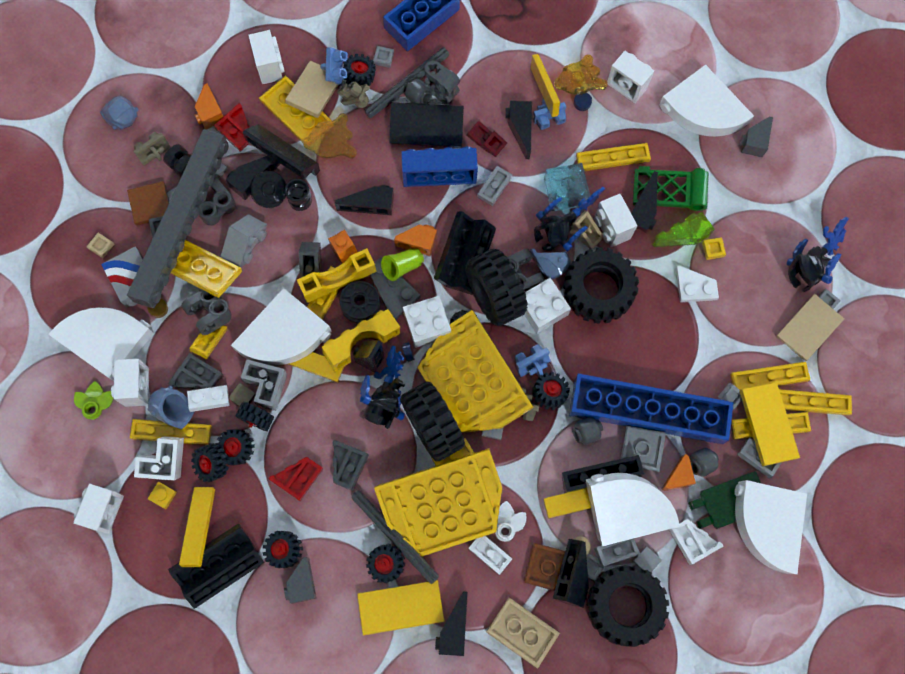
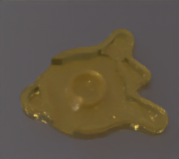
M588 54L581 61L566 65L562 73L559 74V77L555 79L554 86L558 90L580 95L594 89L605 90L607 88V81L596 77L600 75V68L593 65V57Z
M344 113L339 114L333 121H325L315 125V128L303 141L305 149L313 151L322 158H334L339 155L354 158L357 154L356 149L346 142L352 138L353 134L346 127L348 116Z

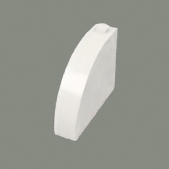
M704 65L665 94L659 104L661 110L668 114L678 125L690 132L704 136L716 137L735 133L749 125L754 117L707 65Z
M283 288L231 346L248 360L271 366L285 365L308 356L322 342L325 343L330 338L332 330L327 323Z
M90 308L68 316L56 325L48 335L114 381L111 372L114 360L134 359L154 333L149 329L150 325L142 319L138 321L122 311L111 308Z
M627 473L596 474L591 476L590 479H586L596 535L602 546L680 527L678 516L671 502L648 480Z
M747 480L739 481L735 488V517L744 544L751 554L767 567L785 574H797L807 494Z

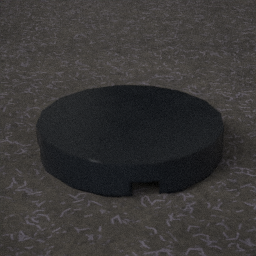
M274 171L260 172L250 183L251 197L257 205L263 208L277 207L286 198V182L283 177Z

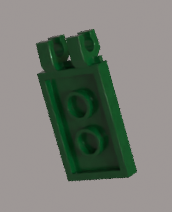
M754 471L700 492L701 498L689 502L691 510L705 505L709 517L696 521L698 528L701 529L713 524L714 528L718 529L736 522V485L739 481L745 480L761 483L757 472Z

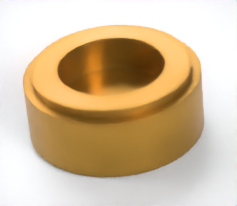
M160 299L154 309L147 307L153 317L162 318L168 312V305L163 299Z

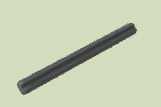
M441 48L367 107L365 114L369 118L374 117L404 93L409 82L425 76V65L429 61L441 63L449 56L448 50Z
M357 490L352 495L353 501L389 540L402 551V554L430 584H433L439 578V575L409 543L403 540L404 537L395 529L391 530L387 526L381 512L360 490Z

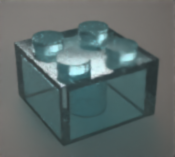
M582 163L546 169L544 181L550 204L559 197L562 198V201L551 210L552 212L579 207L578 203L583 198L587 200L590 197Z

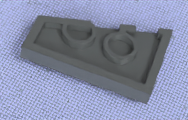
M380 257L375 262L377 272L371 274L370 277L385 307L389 309L395 320H397L403 314V307L414 304L420 298V294L402 277L395 281L387 279L381 268L382 257Z

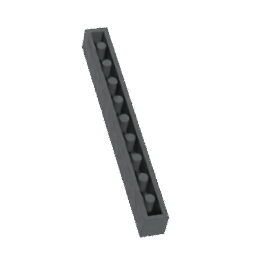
M203 129L127 293V296L134 303L153 309L159 303L162 290L169 282L171 270L175 268L177 257L184 249L186 237L191 233L192 224L199 215V208L202 202L206 200L209 186L213 184L214 175L221 167V160L228 151L229 145L224 135Z

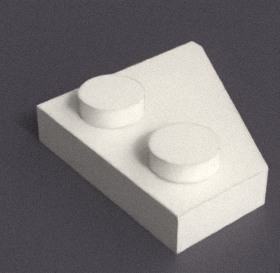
M682 266L675 268L680 303L719 299L717 281Z
M688 519L679 523L680 527L669 529L689 565L698 562L723 547L721 542H716L708 536L707 532L697 528Z

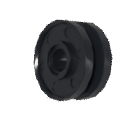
M354 281L348 284L340 295L342 313L349 321L357 324L363 320L373 318L374 314L380 309L379 293L376 288L365 281ZM360 299L365 301L363 305L355 304Z

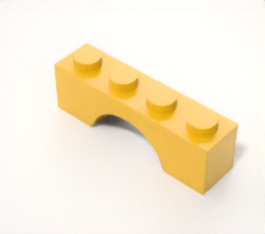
M366 248L349 256L343 264L332 270L310 273L297 279V282L307 303L377 271L375 263Z
M389 309L378 311L374 314L373 318L361 321L354 329L345 330L341 333L340 337L326 341L324 346H322L323 355L334 372L351 363V350L358 341L365 338H375L385 343L400 334V326Z

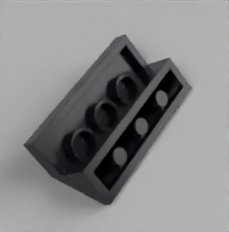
M391 103L389 143L462 146L464 106Z
M258 124L242 132L245 141L304 180L310 173L315 176L319 173L320 168L316 161Z
M458 211L434 279L445 287L473 295L466 276V263L469 259L490 249L496 227L485 219L474 220L463 211Z
M631 456L562 472L564 493L586 489V479H590L591 476L596 474L627 473L642 477L644 470L640 456Z
M238 523L205 545L201 567H181L177 563L168 570L181 587L184 598L195 609L263 564L264 561L249 536Z

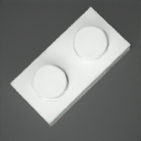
M227 385L187 391L190 412L230 406Z
M486 536L477 538L468 548L498 575L502 573L512 560L510 556Z

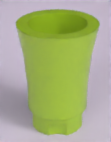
M408 249L397 254L384 256L381 260V268L387 279L395 281L404 274L421 266L422 262H424V257L419 249Z

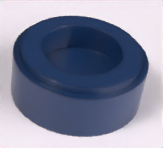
M580 92L575 96L574 106L577 110L586 111L591 107L592 97L590 94Z
M403 343L402 349L406 361L415 360L410 343Z

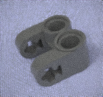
M429 61L425 65V75L427 77L425 83L431 87L433 96L448 105L460 91L458 87L460 83L459 77L437 61Z
M217 177L214 178V182L211 185L212 189L216 192L213 199L202 202L199 208V217L205 224L210 226L217 224L222 215L232 213L236 207L231 194Z
M523 249L508 257L520 277L524 292L545 281L541 272L528 278L522 274L519 266L533 258L529 249Z
M202 289L185 299L181 305L187 315H194L202 309L209 313L196 324L197 329L202 335L212 333L227 324L232 318L229 306L221 296L217 298Z

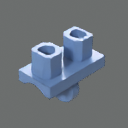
M331 47L326 48V63L320 65L322 70H326L325 81L342 84V80L347 78V71L345 68H342L343 62H346L348 59L347 52Z
M542 99V105L537 106L538 110L534 111V118L532 119L533 123L538 124L541 130L550 127L549 120L553 118L556 124H563L566 122L565 102L560 103L559 115L551 117L545 100Z
M539 344L530 349L532 355L526 357L524 353L515 355L517 371L520 377L528 373L530 376L535 373L538 376H543L542 370L548 367L547 363L551 362L549 350L547 348L543 349Z

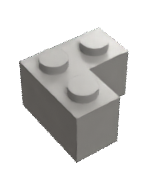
M248 214L229 226L221 258L239 267L249 264L253 257V248L266 238L267 224Z
M247 359L241 379L244 383L258 386L254 403L266 409L277 410L288 374L285 369Z

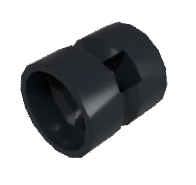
M176 144L167 150L163 161L181 177L191 154H188V151L181 145Z
M293 179L287 183L285 193L289 205L296 211H303L309 208L312 203V196L308 184L302 179Z

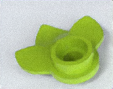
M96 381L87 388L85 393L75 392L74 394L75 405L82 409L83 416L89 420L97 419L102 414V410L110 407L114 399L111 391L104 392ZM95 407V412L91 414L90 409Z

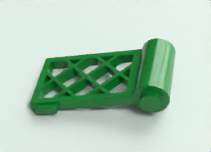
M639 166L638 169H635L633 205H636L639 200L637 199V194L644 190L648 183L647 181L643 185L638 180V175H646L650 179L653 172L656 171L658 172V177L665 176L668 179L664 185L657 181V187L659 188L657 189V194L662 191L668 197L664 201L657 199V206L689 208L693 211L707 209L709 172L705 171L704 168H696L691 172L650 170V167ZM677 177H686V183L681 187L674 180ZM670 183L677 188L671 195L664 189ZM680 192L685 197V202H677L673 197Z

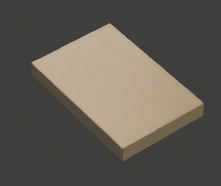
M310 61L285 99V103L318 118L339 84L325 81L326 70H322L319 64Z
M814 294L776 337L806 362L845 318Z
M509 597L486 631V633L537 669L560 634Z

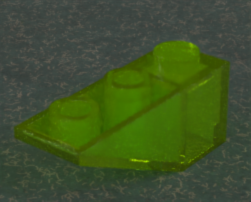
M703 212L697 215L693 213L685 219V222L674 224L668 232L662 231L657 234L652 245L653 247L696 245L711 236L715 229Z

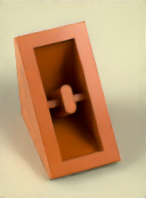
M687 454L680 457L661 490L669 491L696 484L691 462Z

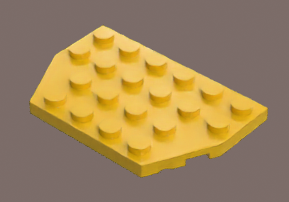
M473 310L449 324L451 333L438 336L432 347L428 349L426 357L417 367L424 380L431 382L436 387L456 420L461 433L501 429L534 408Z
M489 448L374 487L387 526L391 530L395 529L404 537L403 540L409 543L421 557L495 533L497 530L502 484Z

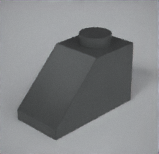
M773 117L764 119L749 128L745 135H742L740 140V146H742L741 153L758 157L764 156L769 146Z
M301 243L299 249L300 278L313 272L320 273L321 243Z
M308 557L302 558L286 582L287 588H284L286 601L289 600L290 604L317 599L310 559Z

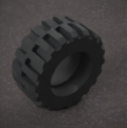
M599 247L594 252L592 249L586 250L584 255L579 254L576 260L572 261L563 285V289H565L564 297L569 300L568 305L571 309H575L574 313L577 316L580 314L584 316L583 320L589 321V319H593L594 323L600 324L603 320L604 323H610L612 319L617 320L621 318L622 314H625L638 294L639 288L637 285L639 284V277H635L637 273L635 267H630L631 261L628 258L626 260L622 258V253L618 252L615 254L613 249L607 248V251H603V248ZM593 272L608 274L617 284V295L608 300L592 297L584 287L583 281L585 276Z
M490 249L468 260L465 271L467 272L466 276L469 286L481 311L493 325L502 326L525 314L528 302L523 284L514 266L502 251Z
M424 382L402 394L400 398L401 404L418 437L434 461H441L464 447L465 441L456 420L431 382Z
M624 565L602 573L594 581L593 587L589 590V599H587V606H589L588 616L593 622L592 626L594 629H597L599 635L609 640V642L621 646L636 647L638 645H645L651 639H655L659 635L658 632L664 629L666 625L664 621L669 616V612H667L669 600L665 598L667 592L665 588L660 586L661 581L657 577L654 578L648 570H642L638 566ZM622 586H631L638 589L645 599L646 611L644 617L639 623L632 626H625L615 621L609 610L610 596L617 588Z

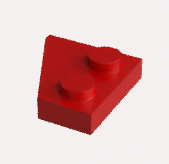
M238 103L214 127L241 152L249 144L245 141L242 133L249 126L242 105Z
M305 457L296 464L286 467L285 470L270 476L268 479L301 501L322 472L323 467L310 458Z

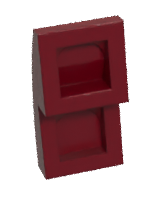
M477 121L466 134L478 146L495 157L507 144L495 131L491 132L480 121Z

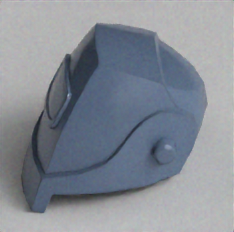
M119 95L111 99L102 108L100 114L114 130H122L132 126L135 118L138 117L136 112L139 109L137 107L134 108L128 99Z
M530 249L538 268L547 279L560 277L570 267L571 261L566 251L537 253L535 249Z
M170 385L167 388L161 387L159 390L154 391L148 401L147 410L151 415L175 428L183 429L194 414V412L189 411L188 398L178 390H174Z

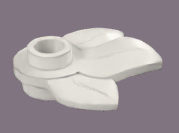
M507 501L502 503L499 508L497 530L495 532L496 537L503 542L510 541L514 537L515 532L522 530L525 526L526 513L520 512L515 514L512 506ZM507 528L509 531L508 535H503L501 530Z

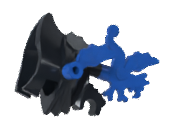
M601 187L587 200L583 198L578 203L579 208L573 209L563 217L546 216L562 201L561 197L549 204L544 211H539L536 217L542 223L534 229L535 241L539 242L543 239L540 230L545 229L550 244L543 246V250L551 251L561 244L567 252L573 248L572 243L588 227L584 226L567 240L569 227L573 225L577 220L576 217L580 216L581 212L587 210V207L599 198V195L605 188Z
M848 217L840 219L833 232H828V226L824 227L823 236L828 238V243L821 248L819 246L813 247L806 255H803L802 252L808 239L799 242L795 247L793 258H789L787 261V265L790 266L788 270L789 279L794 288L801 285V282L795 277L798 273L808 284L802 290L803 292L810 290L820 281L827 284L832 282L833 277L830 274L840 259L841 254H836L832 259L824 255L827 253L829 256L833 255V249L837 251L839 248L837 244L843 242L846 233L844 226L849 220Z
M393 345L386 358V364L389 367H385L380 373H374V378L382 379L387 374L383 385L378 387L370 397V376L366 375L360 388V402L368 405L360 412V417L376 425H383L387 429L390 428L394 417L399 420H403L405 417V413L400 410L401 391L399 390L405 384L402 380L398 379L401 376L398 371L403 370L402 367L404 366L400 364V361H404V357L400 351L395 353L396 347Z

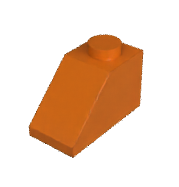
M208 83L204 84L195 104L197 111L195 117L199 125L203 124L207 130L224 116Z
M417 225L396 235L394 239L395 246L407 250L417 248L422 254L431 256L437 238V230L430 225Z
M345 229L328 238L330 247L341 264L349 256L358 252Z

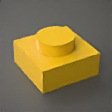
M722 237L702 242L706 260L726 256Z
M158 481L148 500L167 509L177 492Z

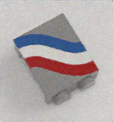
M136 246L101 264L120 302L126 308L137 305L127 296L144 259Z

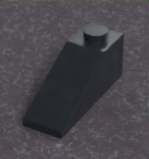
M510 101L509 108H506L505 119H509V127L525 158L530 159L532 101Z
M267 155L241 165L228 174L227 184L246 200L251 195L250 183L252 179L260 172L274 171L280 163Z
M656 171L653 172L631 213L637 224V229L645 233L648 229L652 230L657 222L654 219L657 212L658 172Z
M387 185L374 186L335 200L336 210L392 215L394 191L393 188Z
M378 340L363 341L362 345H358L353 353L355 363L374 373L385 357L382 342Z
M568 539L553 599L568 605L584 608L589 589L586 542Z
M463 591L442 628L440 637H436L435 650H439V655L464 656L468 592Z

